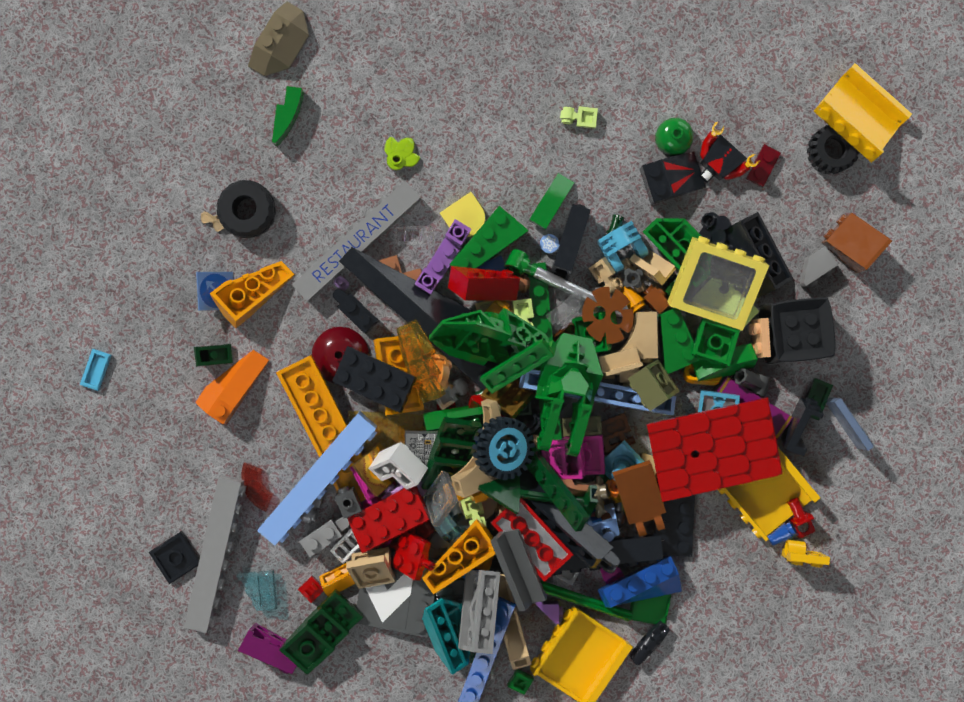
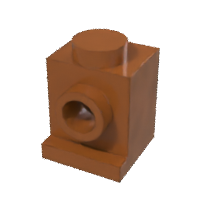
M650 285L643 292L645 294L643 297L644 301L654 312H657V315L669 306L666 299L667 294L661 288L657 289Z

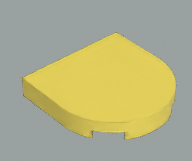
M472 192L440 212L449 228L455 219L471 228L472 230L468 237H473L485 223L484 210Z

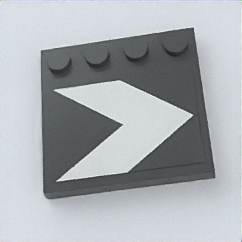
M391 551V568L396 576V582L359 589L356 608L363 613V618L357 624L428 638L429 635L422 617L424 609L435 602L436 593L433 595L422 577L421 581H416L393 568L392 564L396 551ZM428 557V560L433 563H436L439 560Z

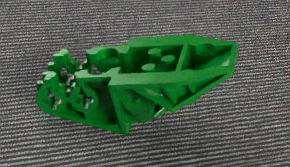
M503 308L499 314L477 310L444 319L429 335V340L449 356L483 366L487 361L501 364L527 348L528 344L532 345L542 338L549 343V338L545 333L506 308Z
M562 333L555 342L557 345L554 357L541 364L535 398L543 399L544 405L541 415L542 431L539 437H537V448L549 451L562 404L564 403V393L581 396V399L576 403L572 402V409L574 410L572 420L569 423L571 434L569 441L565 444V455L577 457L582 446L593 409L594 398L603 373L592 339Z

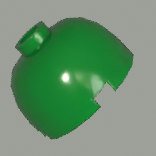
M669 118L663 121L655 133V143L658 149L668 156L686 153L694 140L691 125L681 118Z

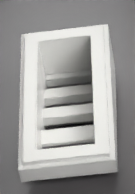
M352 529L330 550L342 564L360 548L358 544L356 545L349 538L351 535L356 540ZM345 541L352 548V550H350L343 542ZM339 546L347 553L346 556L338 549Z

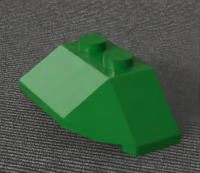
M656 218L643 231L678 270L681 268L692 237L698 239L701 236L686 219ZM701 253L690 280L695 287L699 286L711 274L712 254Z

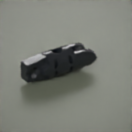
M661 620L642 637L629 656L635 665L643 663L662 643L670 631L669 627Z

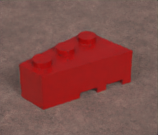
M451 266L448 288L465 301L517 300L520 278L510 270L495 271Z

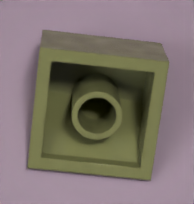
M659 360L650 363L628 378L630 387L638 393L641 403L649 411H652L680 392Z

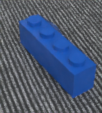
M664 556L663 559L658 560V563L648 564L597 589L605 607L608 608L682 592L679 572L671 556Z

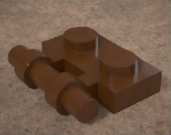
M625 413L601 421L604 455H608L624 440L629 445L636 443L633 436L625 437V433L631 431ZM619 436L620 441L610 445L608 440Z

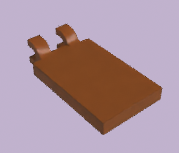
M650 460L612 472L629 525L635 523L639 537L647 535L643 523L653 519L658 531L665 529L661 514L666 513Z

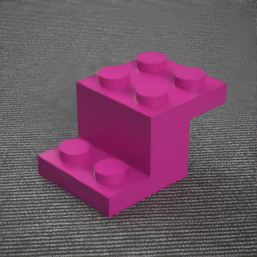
M603 435L584 436L577 457L565 455V444L569 441L570 437L552 440L549 451L542 450V456L560 479H583L585 475L606 473Z

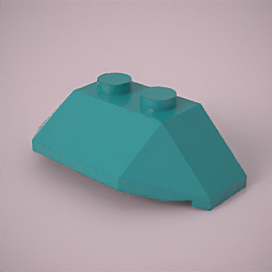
M441 598L424 609L422 620L435 652L453 675L469 664L471 651L458 649L462 604Z

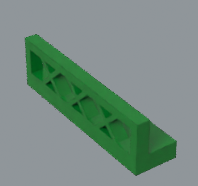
M542 338L481 375L480 381L493 394L554 357L557 344L553 340L547 343Z

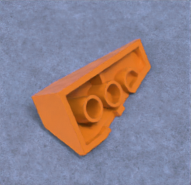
M252 350L207 385L195 403L221 424H228L269 362V359Z

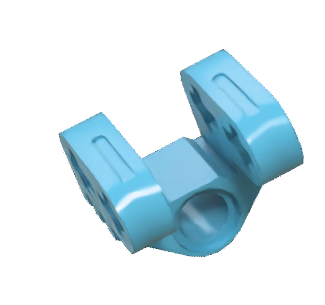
M632 221L620 226L597 241L601 251L616 273L624 269L616 252L631 244L635 253L641 259L649 255Z

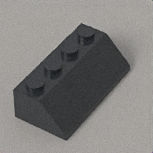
M758 212L731 225L729 229L725 230L727 234L726 241L734 247L733 251L737 248L747 252V256H761L765 258V262L769 265L757 298L773 292L793 280ZM749 267L748 274L745 275L750 285L756 274V270Z

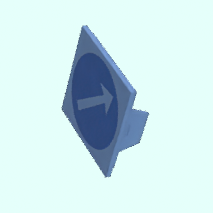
M196 272L198 311L219 310L210 293L225 281L233 280V272Z

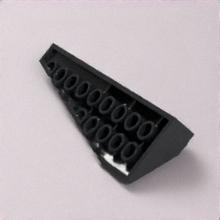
M351 247L339 262L479 387L485 390L486 387L480 381L481 375L499 364L487 361L483 366L449 356L429 340V335L442 320L463 313H470L473 310L435 290L430 295L414 285L416 280Z

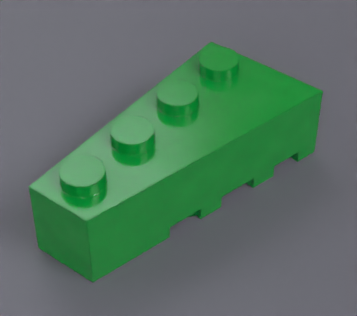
M498 206L449 265L450 267L458 266L478 269L526 235L529 230L501 206Z

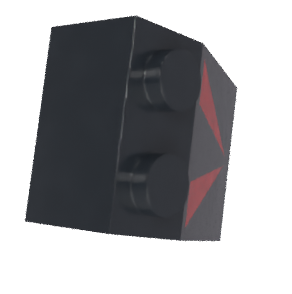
M694 151L648 163L640 168L651 205L706 188L704 181L699 176L701 171Z

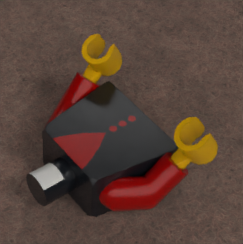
M718 122L714 123L712 131L708 133L701 146L700 156L702 160L700 164L705 167V170L699 176L706 183L713 177H716L719 181L723 178L731 180L741 177L751 167H755L760 163V160L756 163L751 161V158L756 154L750 155L747 159L721 135L724 126L721 130L715 129Z

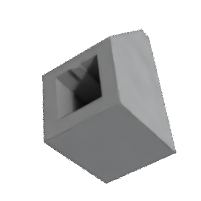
M826 246L805 257L800 279L801 287L808 286L810 288L819 282L817 280L822 275L827 277L834 272L833 268L838 264Z

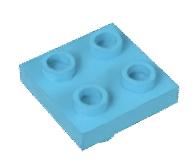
M624 440L605 457V475L611 480L614 478L612 472L645 461Z

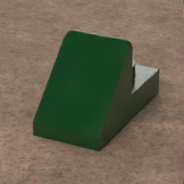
M231 344L194 347L196 367L233 363Z

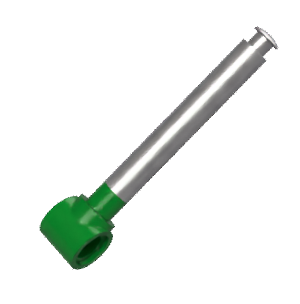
M518 249L511 251L504 265L505 270L513 271V274L516 276L526 273L583 301L589 297L597 303L591 291L530 263L529 256L525 252Z

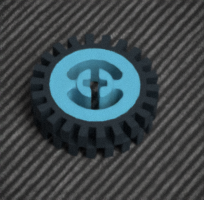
M501 416L496 417V419H489L490 423L485 422L483 424L484 429H478L477 432L481 434L480 437H474V440L478 441L477 445L473 444L472 449L477 450V452L473 453V457L477 458L475 463L480 466L479 469L485 472L486 475L502 480L514 479L515 475L520 476L522 474L520 470H527L528 467L525 466V463L531 464L532 462L531 459H528V456H534V451H530V448L535 447V443L530 442V440L534 439L533 435L528 434L531 432L530 429L525 427L526 425L519 420ZM508 435L510 437V440H506L501 437ZM497 456H501L506 459L503 461H499L497 459Z

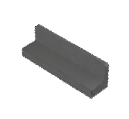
M513 529L499 532L491 540V544L518 610L526 611L532 603L545 601L547 596L520 530Z

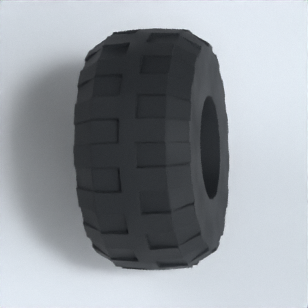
M239 180L231 183L221 192L217 201V215L222 226L231 234L241 238H255L268 231L274 222L276 214L275 201L271 193L263 185L251 180ZM245 199H253L257 206L254 216L247 220L239 219L237 215L239 203Z

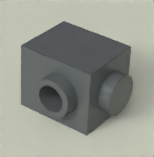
M345 486L338 489L335 500L343 518L362 511L363 505L354 486L351 488Z

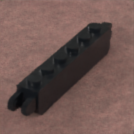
M527 470L521 472L520 489L546 493L531 473ZM523 499L565 546L587 566L596 568L599 565L608 573L615 572L616 567L620 564V560L611 551L613 546L601 537L592 526L586 523L582 531L575 532L554 503Z

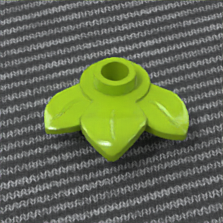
M393 137L387 139L384 151L387 154V165L389 168L400 170L403 167H413L418 163L420 156L413 153L414 141L412 138H404L399 142ZM398 158L400 161L394 162L393 159Z

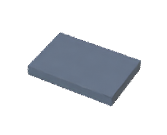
M829 398L826 402L827 406L856 448L866 451L872 449L874 445L843 400L840 398Z

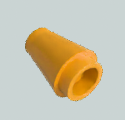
M624 286L621 289V292L630 301L626 305L627 308L633 309L634 314L646 306L644 299L632 287Z

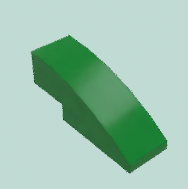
M287 86L284 105H276L272 143L275 146H279L294 126L303 102L304 90L302 88Z
M558 173L529 221L545 231L574 185V182Z
M750 343L735 347L729 367L715 365L703 360L693 363L692 366L697 380L703 381L734 375L741 368H754L758 359Z

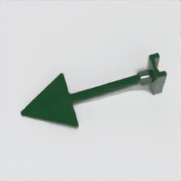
M516 475L514 479H496L478 487V490L516 515L519 513L520 498L553 503L546 493L520 489V476ZM589 485L583 497L575 496L589 516H591L598 503V499L593 498L597 491L596 485Z

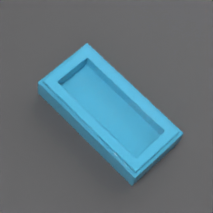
M92 349L80 385L100 391L112 355Z

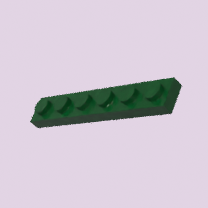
M536 447L530 448V451H534V456H528V459H531L532 462L531 464L525 463V466L528 467L527 469L575 532L582 531L590 516Z

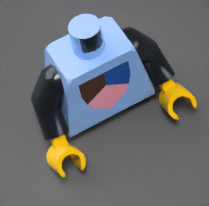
M620 495L617 498L611 496L615 504L609 503L604 505L606 513L602 517H595L596 508H594L587 521V524L592 526L608 542L620 534L619 528L623 526L626 520Z

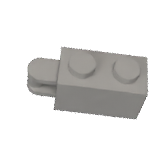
M343 516L338 520L332 518L302 538L299 542L308 556H313L344 534L343 530L350 525L348 519L343 518Z

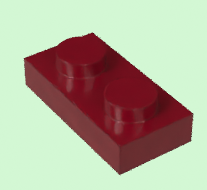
M764 144L754 161L756 163L760 160V163L755 167H751L746 179L760 187H764L781 152Z

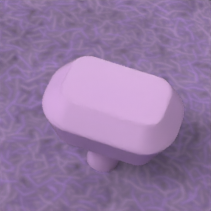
M338 276L334 280V285L345 291L349 287V282L342 276Z

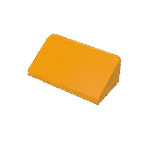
M346 563L319 576L322 589L327 596L335 589L340 592L355 584L346 569Z

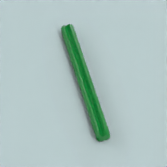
M540 580L546 594L626 621H630L632 618V611L618 606L612 608L605 607L603 601Z

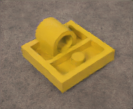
M786 540L785 548H782L781 556L785 557L791 564L803 566V562L819 568L830 564L829 556L821 552L807 551L804 541Z

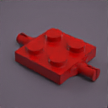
M411 531L402 534L399 542L392 540L390 547L396 550L392 567L413 580L421 581L425 568L430 571L435 568L433 567L435 563L428 560L431 543Z

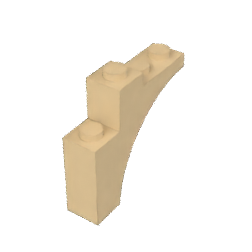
M657 312L635 313L632 331L619 351L637 347L641 362H653V358H658ZM639 367L603 376V379H615V375H618V382L623 383V386H630L628 378L637 373Z
M490 399L481 401L483 424L485 422L490 423L489 419L491 418L496 419V417L501 416V407L497 401ZM508 435L501 437L503 439L510 440V437ZM473 456L459 472L451 476L456 495L463 498L479 492V485L496 480L497 478L486 475L485 472L479 469L480 466L475 463L477 458ZM497 456V459L499 461L506 459L504 457Z
M500 574L498 596L515 603L504 574ZM515 607L504 636L513 670L532 665L517 608Z

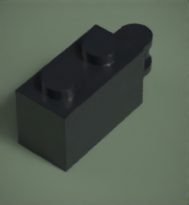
M341 289L334 290L333 298L339 303L337 307L364 334H367L380 321L353 294L347 295Z

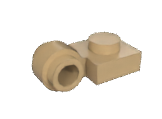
M606 257L588 268L598 284L605 282L604 287L610 288V295L614 293L615 289L621 291L623 283L618 277H611L616 272Z

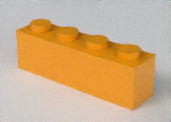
M478 519L469 526L435 563V566H433L435 568L432 571L426 569L423 572L422 579L433 595L495 555L491 544L494 536Z

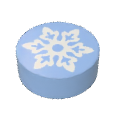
M546 234L541 238L540 248L543 252L551 254L558 249L559 241L555 235Z

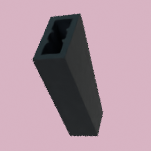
M572 204L550 271L565 280L569 279L591 211L581 204Z

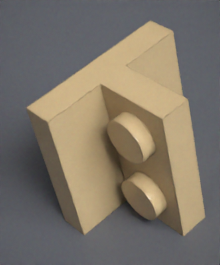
M389 547L371 550L367 553H353L352 561L346 562V569L358 589L396 582V576L391 568V550Z

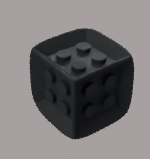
M827 297L789 300L775 304L767 303L760 305L759 319L769 318L771 357H764L767 364L834 357L836 349L834 322L831 305Z

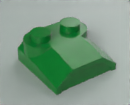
M702 318L697 329L692 355L715 365L729 367L740 330Z

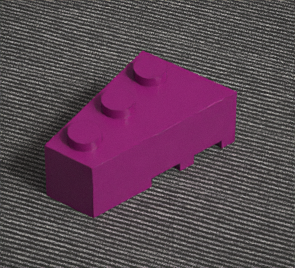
M257 623L248 630L238 649L239 652L272 665L285 674H293L297 667L279 651L287 639Z

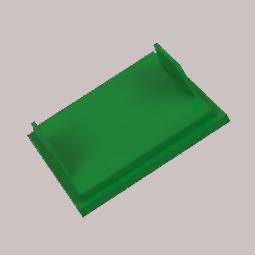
M672 594L631 602L629 610L633 613L631 620L654 625L661 620L666 624Z

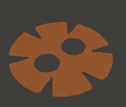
M609 287L597 288L592 291L597 303L587 297L583 305V322L594 321L586 330L599 342H601L605 332L607 344L620 342L624 339V336L619 328L629 333L633 326V309L623 310L630 301L618 289H615L612 298H610ZM597 306L605 309L606 315L602 320L594 317L593 312ZM613 311H619L622 314L623 319L620 324H614L611 321Z

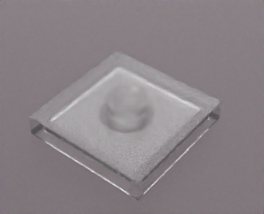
M441 471L423 496L434 527H439L458 502L451 479L446 471Z

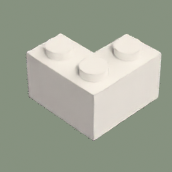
M399 442L380 451L368 469L381 481L394 477L407 490L419 484L428 467L406 445Z

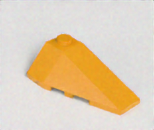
M280 261L261 268L254 273L244 274L235 280L225 281L212 291L210 296L222 315L236 329L293 278L294 273Z

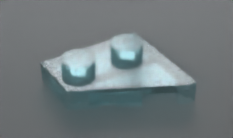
M274 570L236 574L238 580L240 579L246 588L245 592L251 598L256 611L276 610L278 608Z

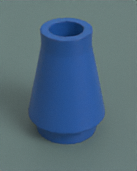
M784 522L767 537L771 545L775 546L776 544L786 542V540H794L798 533L791 522Z

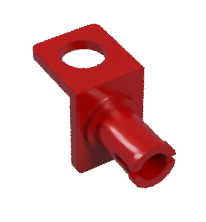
M797 497L789 500L787 503L794 515L789 521L795 527L798 533L797 537L801 539L815 532L811 521L814 519V516L804 511L799 501L800 499ZM807 522V531L800 532L798 526Z

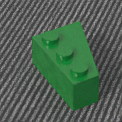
M673 308L657 315L662 366L667 373L670 374L700 361V359L692 355L694 342L680 310Z

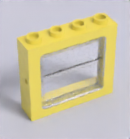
M699 236L697 239L692 237L667 301L669 306L743 331L769 265L765 262V258L754 255L750 257L746 255L747 252L737 248L735 251L728 249L729 246L717 242V245L709 243L710 239Z

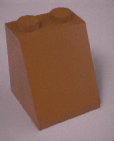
M851 212L847 215L843 214L836 221L838 225L834 229L830 228L824 234L825 240L822 244L850 269L858 273L866 271L890 245L892 240Z

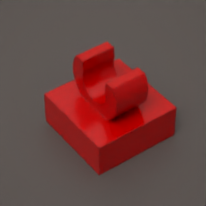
M313 575L298 589L310 603L323 592L320 582Z

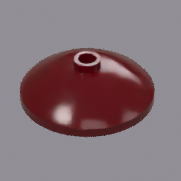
M334 327L324 331L316 339L312 348V357L325 380L335 383L333 378L347 346L369 355L368 346L364 338L355 330L347 327ZM338 351L342 353V357L340 359L336 358V353Z

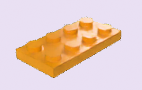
M412 334L374 339L377 359L417 377L402 413L423 411L424 405ZM384 406L385 416L402 414Z

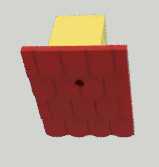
M768 397L647 424L662 502L783 474Z

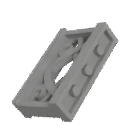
M471 570L465 574L458 649L493 654L500 572Z

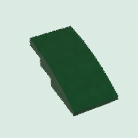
M448 417L443 418L427 462L428 469L423 477L422 489L446 492L445 486L452 483L451 476L459 472L470 461L475 449H472L473 444L476 445L474 437H478L479 433L477 431L479 428L482 429L481 422Z
M335 589L280 647L279 651L308 675L335 650V646L363 618V613Z

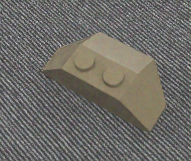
M285 2L273 13L254 45L248 67L263 76H269L291 67L309 37L303 10L289 2Z

